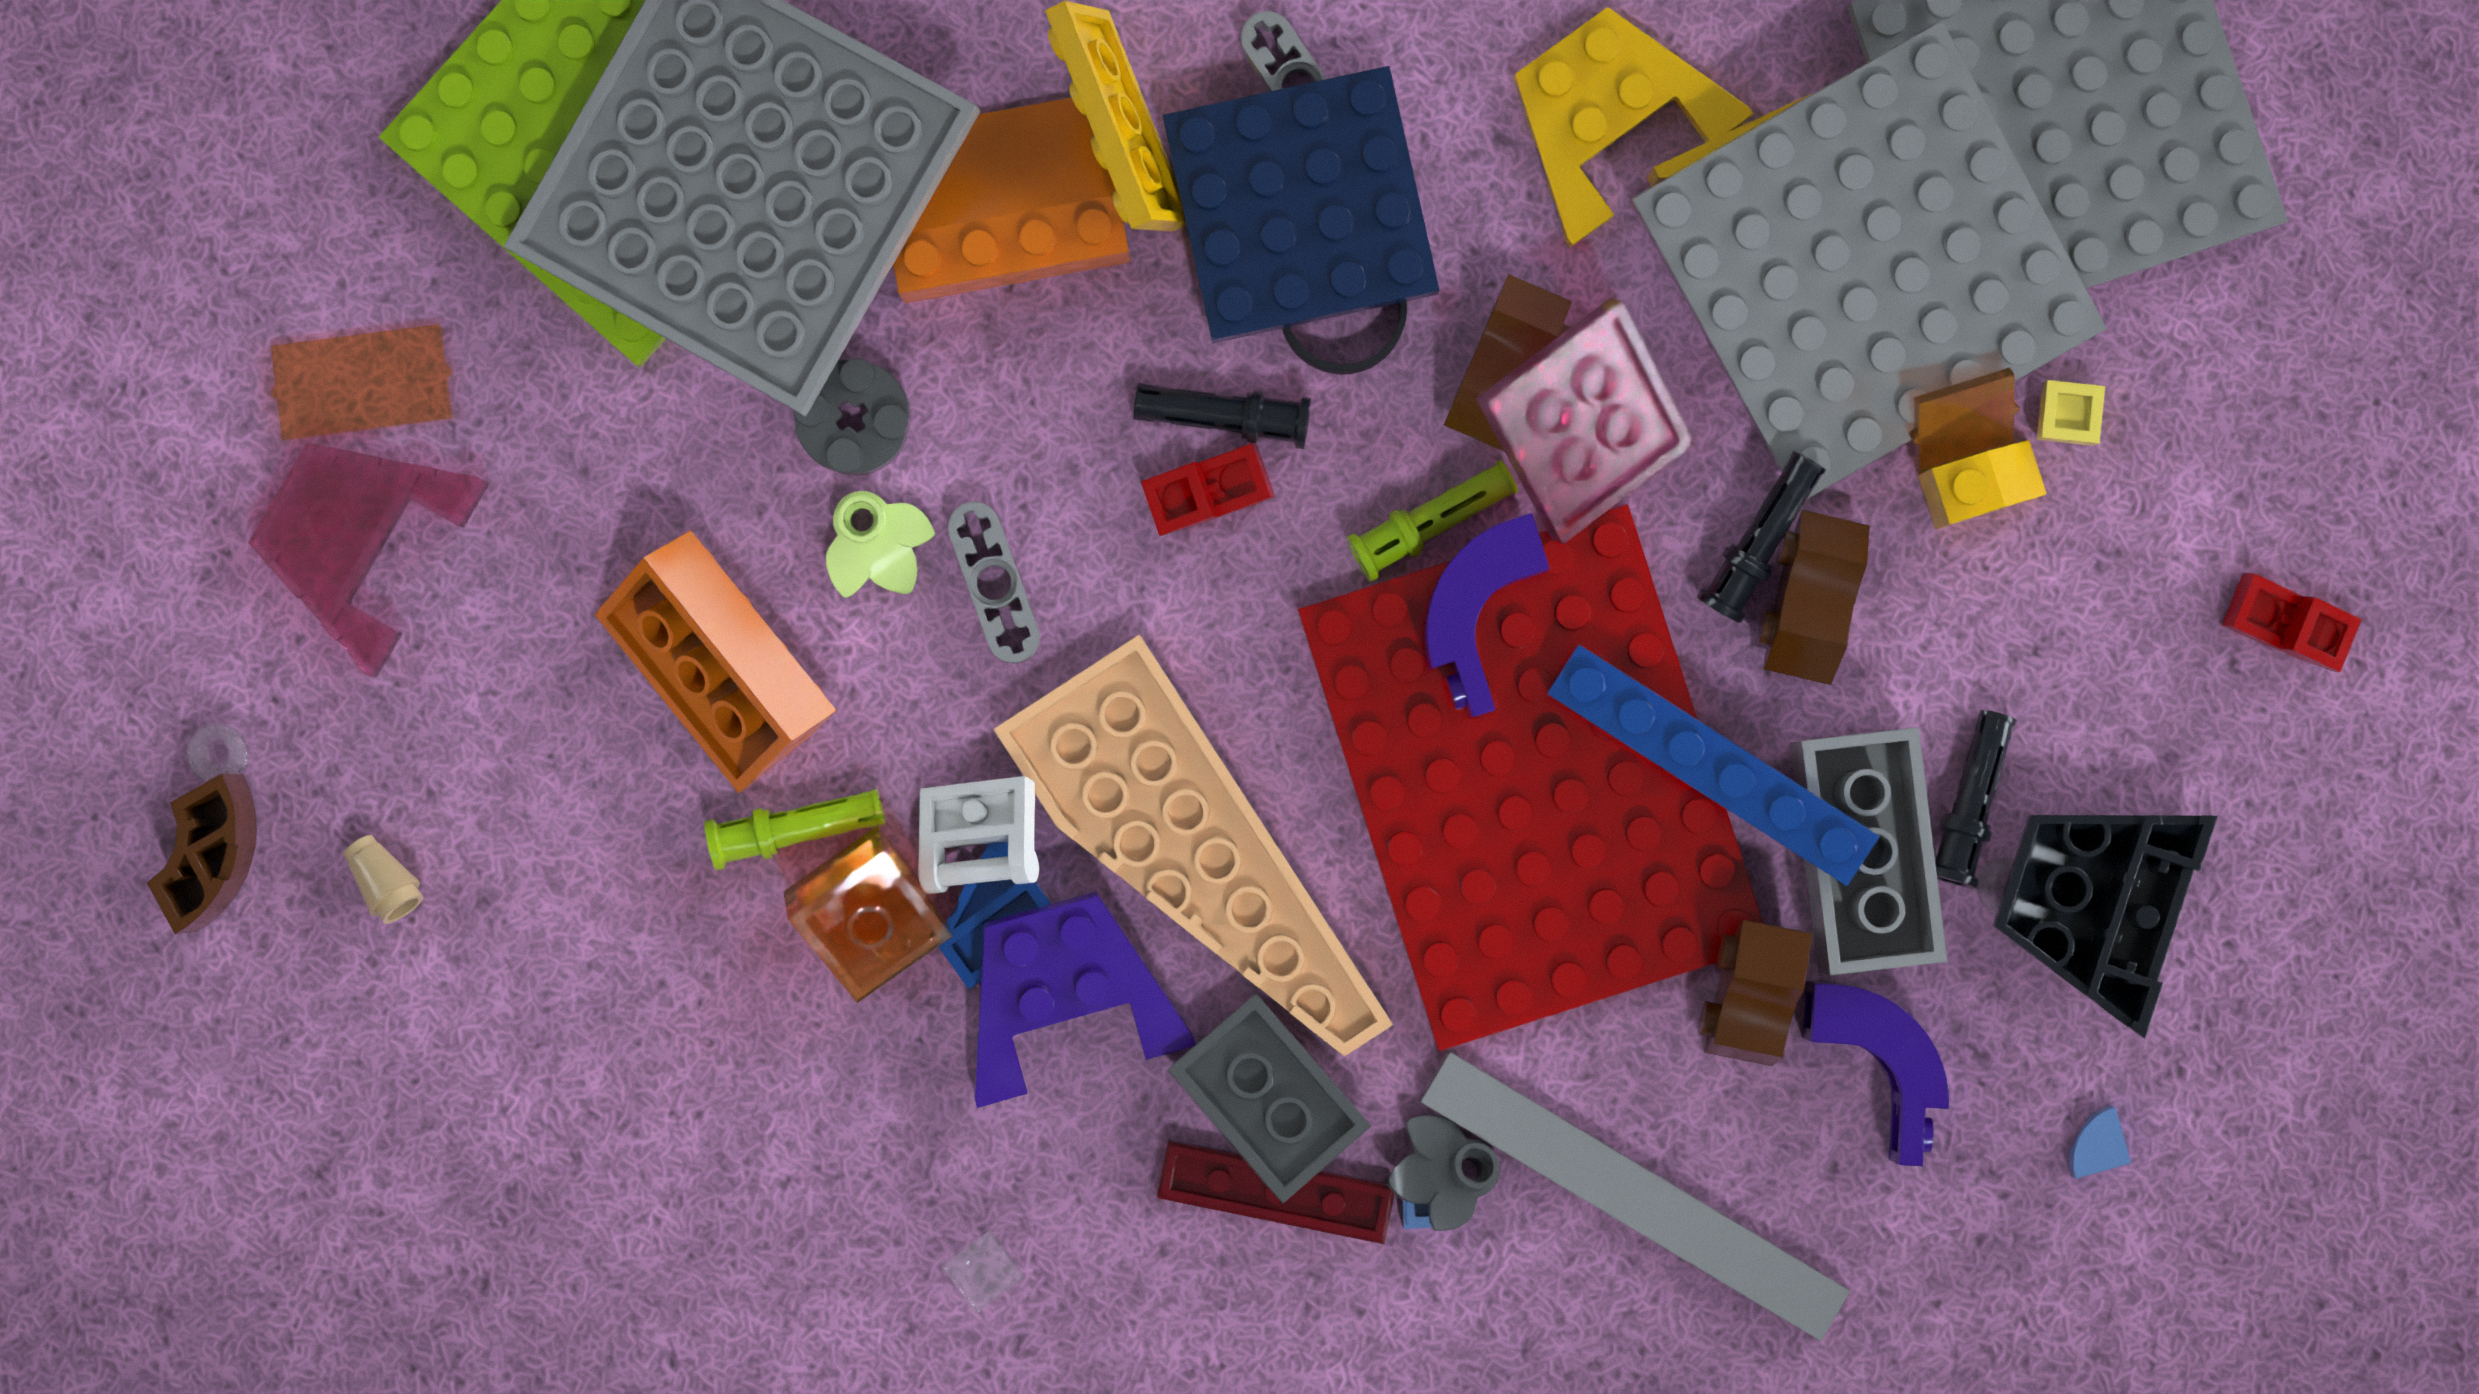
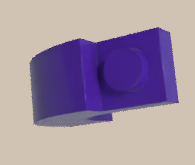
M1532 513L1495 525L1466 544L1446 566L1430 596L1424 623V646L1428 667L1431 670L1450 663L1452 664L1455 674L1446 676L1448 690L1455 709L1466 708L1469 718L1495 710L1475 643L1476 623L1483 605L1498 589L1508 584L1543 574L1550 569Z
M1806 980L1802 1038L1810 1042L1860 1046L1877 1059L1888 1077L1891 1088L1888 1159L1898 1165L1923 1167V1153L1931 1152L1934 1138L1933 1120L1931 1117H1925L1926 1108L1949 1109L1947 1077L1941 1058L1930 1037L1909 1013L1881 995L1847 984Z

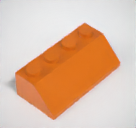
M691 530L643 557L594 614L738 793L749 787L807 740L837 711L825 697L820 687L812 681L788 651L786 645L774 634L753 608L748 598L740 592L715 561L713 555L702 545Z

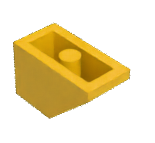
M2029 440L1976 454L1932 468L1918 475L1935 530L2047 495Z

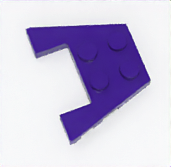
M1097 892L983 924L979 1024L974 1098L977 1108L1028 1094L1013 1041L1014 1035L1129 1003L1146 1060L1196 1046L1192 1032L1182 1020Z

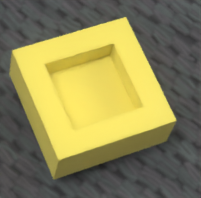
M2054 380L2043 382L2036 440L2089 446L2100 444L2105 386Z

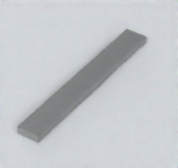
M1448 1051L1420 1099V1102L1819 1341H1822L1850 1293V1290L1450 1051Z

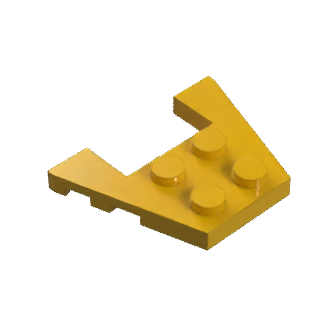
M1609 7L1602 10L1515 73L1513 77L1535 148H1537L1542 162L1550 195L1561 221L1562 232L1570 248L1614 216L1612 210L1580 167L1671 101L1677 103L1705 143L1736 129L1754 114L1749 106Z

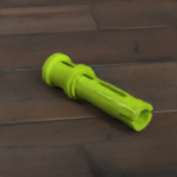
M1501 460L1496 462L1494 466L1448 489L1446 492L1408 513L1404 509L1400 511L1396 509L1388 514L1389 520L1360 536L1352 533L1346 536V541L1363 574L1372 582L1379 577L1378 571L1407 555L1411 558L1422 554L1421 551L1425 549L1424 543L1468 520L1473 515L1500 500L1518 493V487L1509 469Z
M878 789L770 814L769 809L763 810V808L754 809L749 817L719 824L715 819L704 821L705 835L713 866L716 871L726 869L728 862L761 855L766 860L774 858L775 854H779V848L839 835L857 829L885 825V817L881 800H879Z

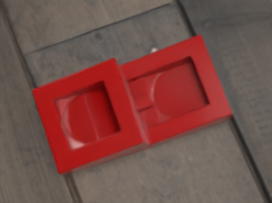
M1250 443L1210 459L1192 462L1141 481L1159 536L1171 534L1276 498L1257 443Z
M2243 573L2221 626L2303 661L2333 672H2341L2362 619L2319 598L2297 594L2255 573Z

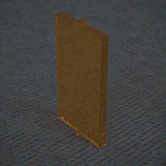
M440 324L271 346L276 386L272 388L271 396L277 399L281 435L284 441L453 419L448 378L452 376L453 370L446 365L442 326Z

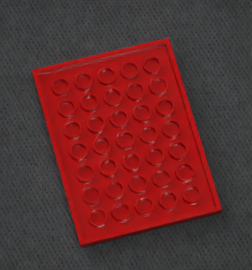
M1628 504L1539 532L1550 569L1543 574L1520 580L1498 589L1485 602L1476 623L1475 643L1495 710L1469 718L1466 708L1455 709L1446 682V676L1455 674L1452 664L1429 670L1425 655L1424 623L1426 610L1436 582L1450 561L1297 610L1438 1051L1717 963L1719 948L1724 934L1734 936L1742 920L1763 924L1727 809L1547 694L1577 646L1581 645L1697 719Z

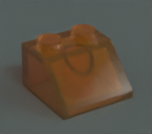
M878 825L783 891L787 919L857 1003L952 937L950 929L930 896L923 892L919 878Z

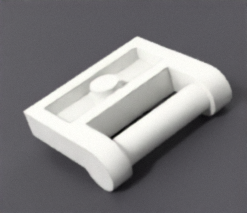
M1026 776L921 788L918 876L923 892L926 894L943 893L947 891L949 886L1012 879L1015 884L1036 882L1039 875V862L1034 851L1035 782ZM1008 841V856L951 863L945 862V848Z

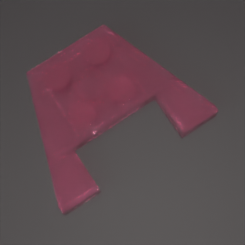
M306 443L248 543L295 597L301 599L322 623L321 626L334 641H338L356 661L354 663L369 677L377 678L403 633L353 605L352 599L411 499L455 525L464 528L490 483L476 476Z

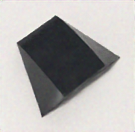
M2029 815L1992 926L2141 1038L2145 1039L2163 985L2158 979L2193 873L2201 869L2218 816Z

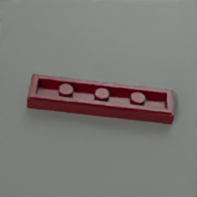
M1168 1139L1157 1198L1385 1244L1394 1193L1387 1183L1321 1170L1285 1203L1281 1204L1238 1153Z

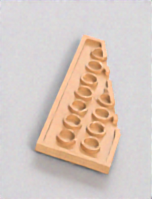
M1140 634L993 729L1023 776L1035 782V794L1057 828L1135 888L1146 899L1234 967L1245 978L1264 991L1344 1057L1393 1025Z

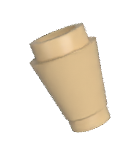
M367 835L356 840L344 851L343 856L348 862V866L371 916H379L384 924L393 923L412 912L422 902L423 895L418 890L420 881L378 843L373 835Z

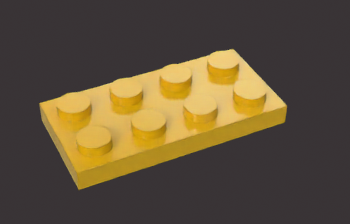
M1065 0L1046 9L1045 13L1051 25L1047 32L1050 45L1057 57L1066 63L1073 81L1069 84L1071 98L1077 109L1088 118L1094 134L1091 138V147L1099 164L1109 171L1116 189L1112 193V199L1119 216L1125 223L1130 224L1131 229L1173 232L1185 227L1186 222L1175 175L1109 10Z

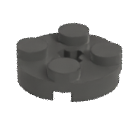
M861 358L837 361L806 417L793 410L795 430L804 450L822 467L841 474L867 475L886 467L902 451L910 428V404L902 386L887 370ZM846 403H850L854 408L862 404L866 406L868 412L862 417L866 427L862 431L856 432L851 427L843 430L838 428L837 422L843 417L840 408Z

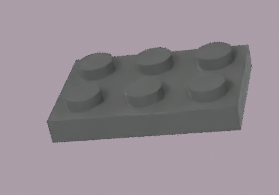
M1257 994L1253 995L1168 1069V1073L1281 1204L1285 1203L1371 1127L1367 1120Z

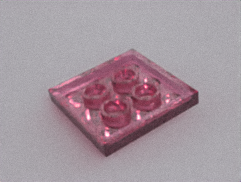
M1609 298L1476 398L1551 539L1565 544L1694 444L1623 302Z

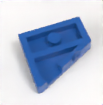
M1008 842L986 844L980 859L1008 856ZM1012 879L965 884L958 897L959 900L950 917L947 918L935 944L970 990L980 983L983 924L1052 904V902L1037 882L1015 884Z

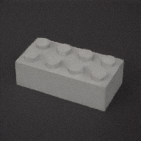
M1919 727L1790 742L1795 782L1880 836L1848 886L1804 859L1818 972L1831 976L1948 962Z

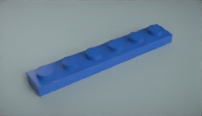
M1581 645L1577 646L1547 693L1846 886L1849 885L1880 837L1858 821Z

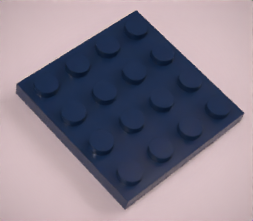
M1390 66L1163 115L1212 344L1439 295L1440 289Z

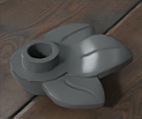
M1429 1115L1414 1117L1406 1121L1405 1126L1415 1153L1406 1156L1394 1167L1387 1181L1388 1187L1395 1195L1406 1202L1429 1204V1220L1434 1231H1447L1459 1228L1473 1217L1478 1197L1490 1192L1498 1182L1500 1175L1498 1158L1495 1152L1484 1142L1466 1139L1459 1127L1449 1119ZM1463 1160H1469L1476 1166L1477 1175L1474 1180L1468 1179L1462 1173L1461 1165Z

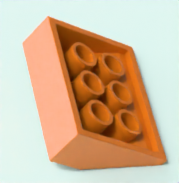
M1072 98L978 115L893 264L898 293L905 304L1131 262L1124 222L1119 216L1112 199V193L1116 190L1108 169H1104L1099 164L1093 153L1091 138L1094 134L1088 118L1077 109Z

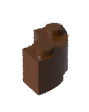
M1508 274L1454 398L1444 426L1505 452H1508L1517 431L1528 435L1541 403L1532 400V396L1550 356L1561 359L1574 329L1564 324L1572 301Z
M1801 511L1794 532L1787 531L1778 546L1776 564L1784 566L1773 611H1764L1758 629L1757 644L1766 645L1764 670L1828 685L1832 684L1848 646L1854 605L1867 567L1870 525L1811 511Z
M220 774L170 802L177 823L175 848L164 869L149 880L147 885L174 934L197 932L211 923L233 901L248 875L256 846L257 828L253 799L243 774Z
M1742 920L1734 936L1723 935L1717 967L1722 969L1715 999L1714 1002L1704 1001L1698 1025V1035L1707 1036L1704 1053L1768 1066L1775 1065L1784 1057L1793 1013L1800 996L1804 992L1813 933Z

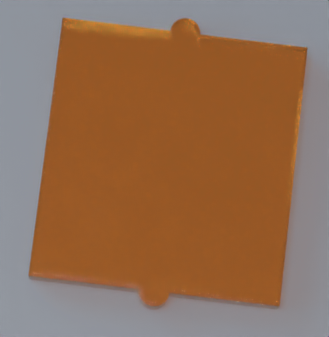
M2010 367L1914 397V429L1909 432V436L1914 442L1915 468L1919 474L1976 454L2014 444V414L2020 408L2014 400L2015 374Z

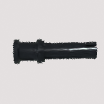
M1138 383L1133 419L1226 430L1228 432L1242 433V439H1247V442L1256 443L1259 438L1294 442L1295 448L1305 449L1311 398L1302 397L1299 402L1264 398L1262 391H1253V393H1247V397H1238Z
M1796 451L1792 452L1791 458L1763 501L1738 545L1732 543L1730 547L1725 548L1722 553L1725 561L1708 589H1700L1697 594V598L1731 620L1738 623L1743 621L1745 617L1743 612L1744 606L1760 581H1767L1770 577L1772 566L1768 562L1796 519L1821 475L1825 473L1826 469Z
M1989 710L1979 711L1976 731L1966 759L1956 801L1954 802L1951 814H1945V818H1942L1939 824V828L1944 832L1935 860L1937 880L1970 889H1977L1979 880L1974 874L1983 843L1990 842L1991 826L1987 824L1990 807L1996 793L2008 744L2017 722L2013 717Z

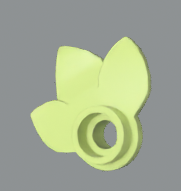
M856 491L843 497L837 504L833 515V525L837 536L826 553V567L835 589L844 598H848L855 594L870 578L875 584L889 591L910 594L914 589L918 574L917 558L913 547L920 546L935 536V531L929 519L921 510L911 504H886L882 498L872 492ZM859 510H869L873 515L872 526L866 531L856 530L852 523L854 514Z

